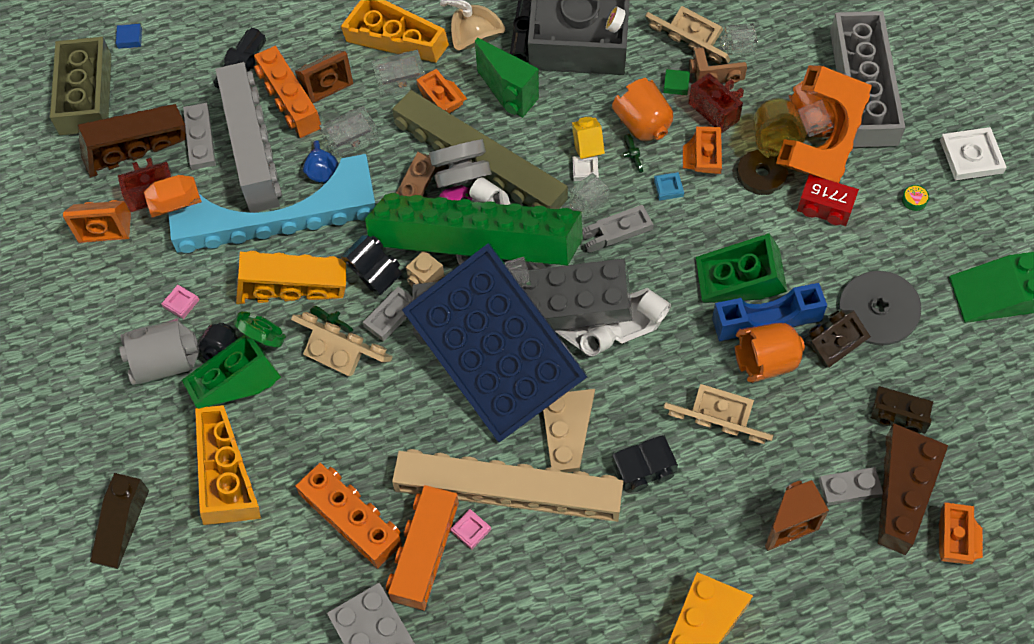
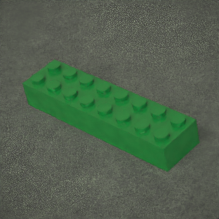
M389 193L383 196L365 218L368 236H375L383 244V247L472 256L489 243L501 259L568 266L583 240L582 212L573 211L570 208L550 209L545 206L527 207L516 203L504 205L496 204L492 201L481 203L472 202L468 199L458 201L447 200L444 197L424 198L421 195L401 196L397 193Z

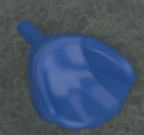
M316 140L313 142L314 150L308 154L304 162L303 172L311 180L326 183L334 174L339 163L334 155L320 149L319 141Z

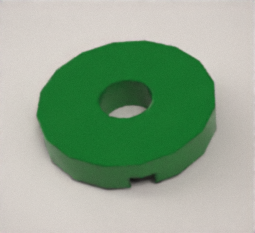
M241 311L237 314L234 325L246 336L271 347H281L284 343L286 335L282 334L281 328L262 316H256L254 319L249 317L251 313L247 311Z

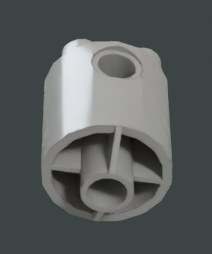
M180 319L131 330L120 335L123 345L119 347L120 355L123 362L128 361L129 363L128 376L132 385L192 371L199 353L194 331L184 326Z

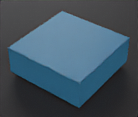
M679 172L654 176L659 201L684 197Z

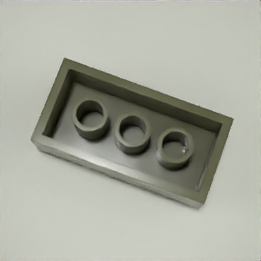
M104 37L55 41L50 119L59 135L79 134V124L109 118L112 55Z

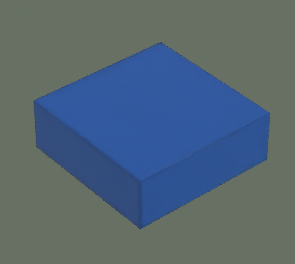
M141 24L117 25L116 45L118 49L141 47Z

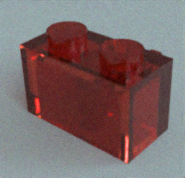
M708 73L691 85L688 104L714 127H721L722 134L740 121L743 102L739 99L743 97L744 90L739 88L737 91L730 92L729 90L734 88V81L732 79L724 86Z
M148 158L146 159L148 165L145 168L141 169L138 163L134 162L132 164L135 171L117 175L122 196L130 212L148 207L144 191L152 183L173 177L168 162L154 165L152 159Z

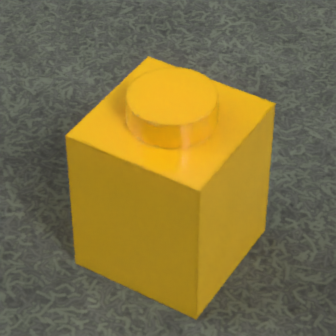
M583 117L577 122H572L575 150L581 159L605 154L602 126L596 118Z

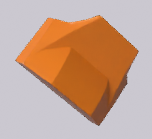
M437 69L416 79L422 96L448 113L462 106L463 102L467 99L453 81L446 80Z
M696 126V131L691 140L683 145L684 169L721 174V127Z
M176 175L152 183L144 191L152 218L202 202L196 182L192 176Z
M946 502L942 505L939 520V555L941 561L973 564L974 560L983 558L982 527L974 518V506Z

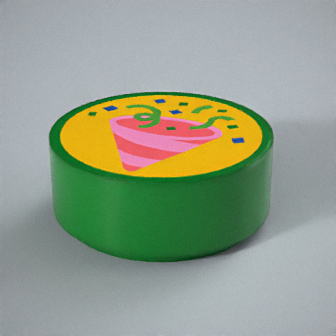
M919 185L907 187L902 195L903 205L912 211L924 209L929 201L928 191Z

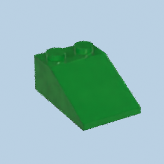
M477 37L475 40L478 73L502 107L512 115L517 114L523 118L539 99V69Z
M770 233L696 257L701 298L704 303L723 302L742 298L743 301L762 300L788 292L780 248Z
M1034 252L1008 255L949 276L964 323L1034 313Z
M244 334L183 378L182 382L193 403L200 409L259 394L263 390L272 387L281 376L259 344Z

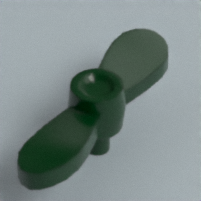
M625 134L624 140L628 147V152L623 153L624 158L630 157V159H633L639 173H642L643 168L639 159L640 150L638 147L635 148L631 134Z
M313 306L310 309L311 314L317 316L325 323L335 324L341 330L352 333L353 329L345 322L339 320V311L328 314L318 306Z

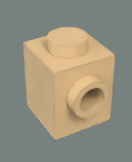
M422 251L406 266L407 281L412 288L413 284L437 282L445 277L443 265L426 251Z

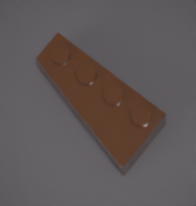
M176 104L78 125L81 158L90 178L97 176V171L106 167L109 170L119 167L118 163L126 159L132 158L135 161L142 158L149 150L157 152L186 140L185 123Z

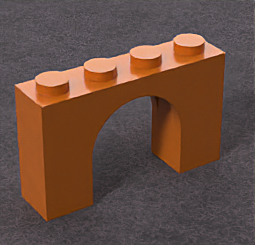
M809 65L800 90L820 97L831 105L835 115L834 130L830 138L818 147L795 140L784 139L776 164L807 175L811 174L839 183L845 172L848 155L853 149V141L857 129L861 125V117L865 105L869 101L872 85L824 66Z

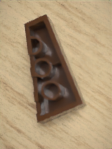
M894 423L886 436L878 544L906 555L915 542L948 445Z

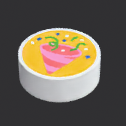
M617 6L612 10L606 23V30L613 33L619 30L625 18V10Z

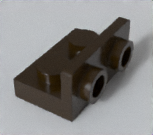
M839 309L828 316L829 321L823 325L819 324L811 328L807 332L808 336L803 339L804 345L812 347L825 368H830L871 337L854 310Z
M878 386L870 418L877 420L879 424L884 426H892L894 423L919 434H925L931 425L932 419L930 415L934 401Z

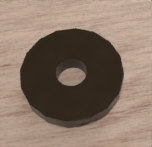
M757 149L748 152L741 158L737 168V178L747 191L757 195H769L784 186L788 176V168L776 164L777 153ZM763 168L766 169L769 172V174L766 176H761L757 174L756 170Z

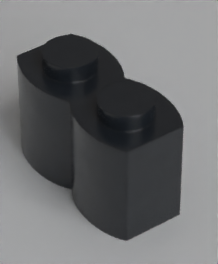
M362 235L341 258L374 294L381 296L402 275L398 268L400 264L393 256L385 255L382 250L383 244L375 236Z
M665 435L649 439L639 445L631 446L612 454V463L619 479L623 480L625 491L630 489L633 492L641 491L648 486L649 482L655 480L665 482L674 477V473L677 472L678 468L677 461Z

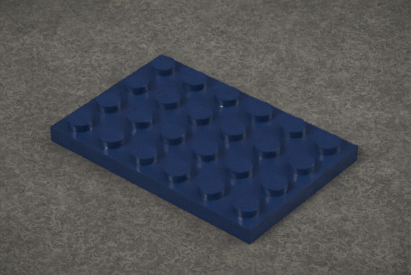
M489 243L402 309L499 443L588 377Z

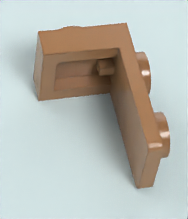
M695 48L693 59H689L690 73L695 74L697 86H713L716 83H737L740 80H745L746 62L708 66L704 48Z
M417 152L396 193L401 196H423L434 173L447 170L449 167L447 165L434 167L431 164L429 155Z

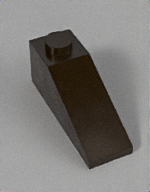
M117 473L113 474L102 503L90 560L91 563L114 569L119 568L149 493L148 488L141 479Z

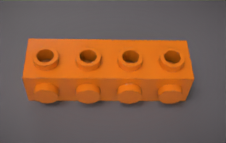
M276 45L255 54L254 57L257 65L254 66V70L259 79H264V86L268 94L275 97L274 102L280 113H285L284 117L289 128H294L300 138L321 129L318 111Z
M319 463L295 485L299 495L378 569L402 545L399 536L401 534L400 530L391 521L385 523L379 517L381 513L373 504L369 502L366 505L359 499L361 497L360 493L352 485L349 484L346 487L340 481L342 477L334 468L330 466L327 469L323 464Z
M424 485L421 494L417 493L413 504V510H416L413 520L409 519L407 521L404 536L407 537L404 547L400 546L396 554L395 563L398 565L395 574L391 573L386 584V591H389L388 594L391 602L425 611L459 505L457 493Z

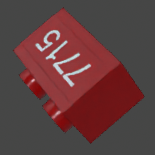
M809 174L797 211L802 212L807 217H818L827 220L833 225L847 226L859 189Z

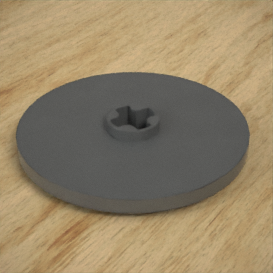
M871 271L855 277L844 288L839 302V309L855 311L871 336L865 342L874 345H891L906 339L916 329L921 317V301L915 288L903 277L886 271ZM877 303H881V306L884 307V312H879V309L875 308Z

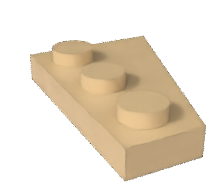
M595 389L567 392L543 410L551 468H557L565 473L580 471Z

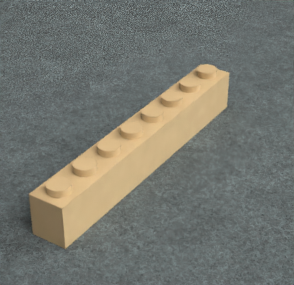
M409 449L407 452H398L392 481L395 492L417 495V493L421 494L424 485L457 493L458 500L616 522L619 521L623 480H618L617 477L611 475L595 477L582 471H576L572 474L562 472L557 468L534 469L528 464L506 465L498 460L481 462L473 457L451 458L444 453L428 455L415 449Z

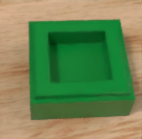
M666 69L663 93L687 96L690 71Z

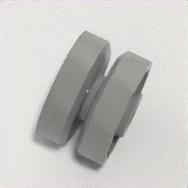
M483 139L429 153L432 166L448 165L449 167L447 170L436 173L435 180L438 188L474 182L476 178L492 174L488 161L482 160L472 163V158L482 156L486 152Z

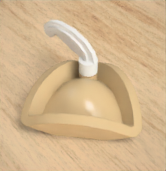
M464 0L440 1V5L443 7L448 4L460 8L454 12L451 22L453 45L457 50L475 47L477 37L488 42L505 32V26L499 17L486 7L470 5Z

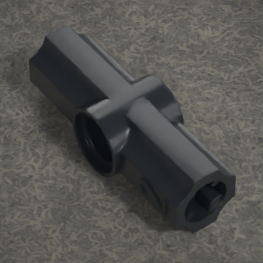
M518 0L516 16L513 21L510 54L525 62H529L528 36L532 0Z
M251 27V29H247L236 48L231 47L227 50L224 66L244 62L247 72L253 69L256 64L254 55L259 53L265 44V35L256 28ZM216 76L213 83L214 86L219 89L218 79Z

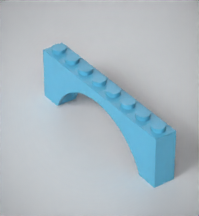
M362 154L341 158L334 174L318 191L301 202L275 211L259 213L233 211L215 205L200 195L201 203L169 212L170 235L177 253H191L195 249L217 248L222 244L228 243L240 244L249 239H267L271 235L282 233L289 235L304 229L317 230L322 226L331 224L343 225L353 220L365 221L367 215L376 206L367 156Z

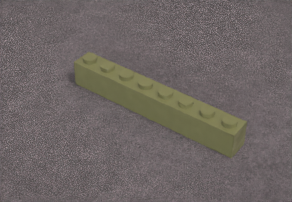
M410 90L392 108L395 125L402 131L407 130L412 133L418 141L430 144L435 151L483 139L486 152L482 156L472 158V163L482 160L488 161L492 174L483 177L511 195L515 202L519 204L524 203L529 207L545 206L550 209H560L568 200L567 185L414 91Z

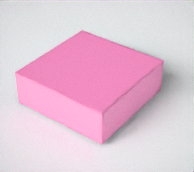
M177 285L161 304L166 310L184 319L198 303L199 298Z
M471 509L451 528V532L471 550L491 531V527Z

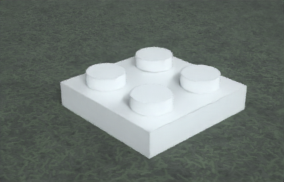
M991 127L942 134L940 138L955 180L1003 174L1007 168Z

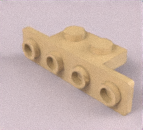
M681 6L671 24L649 12L646 13L645 17L649 22L648 26L655 31L661 32V30L669 33L668 36L674 41L680 43L683 40L689 43L688 47L693 51L695 48H704V51L709 54L708 58L718 64H721L722 61L729 64L730 58L728 54L713 46L723 31L722 26Z
M303 312L302 315H292V321L313 330L303 355L345 375L352 376L362 353L381 362H391L393 356L386 353V348L373 343L371 346L363 343L364 338L353 333L346 335L340 332L341 328L335 324L326 322L324 325L318 322V317L311 313Z
M700 384L693 410L668 402L664 404V408L669 409L668 415L684 419L685 415L696 418L695 423L711 428L712 423L723 426L721 430L723 432L738 436L739 431L750 434L749 440L765 444L766 439L770 441L773 439V434L746 426L753 406V399Z

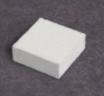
M597 156L583 159L573 157V181H598Z

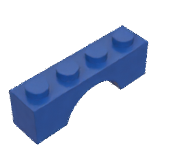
M815 283L794 287L786 295L768 303L749 304L744 302L742 298L715 303L712 321L718 340L723 341L738 338L736 333L739 329L772 323H786L794 327L822 321L828 305L820 284Z

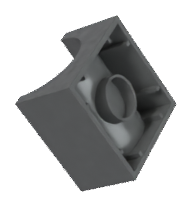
M532 0L528 36L529 64L538 68L539 71L625 75L630 0ZM617 6L625 10V18L619 30L613 33L606 30V23L612 10Z

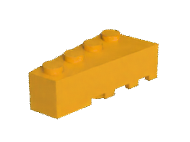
M360 0L340 26L346 42L435 63L449 46L444 28L386 0Z
M257 251L240 252L236 304H245V299H257L258 303H267L270 298L281 297L284 301H295L300 299L301 296H306L308 300L344 297L346 263L343 259L334 256L325 258L312 257L307 254L297 256L284 253H259Z
M224 405L200 409L195 408L199 504L203 525L261 519L259 506Z
M697 572L668 644H721L749 606L753 595Z

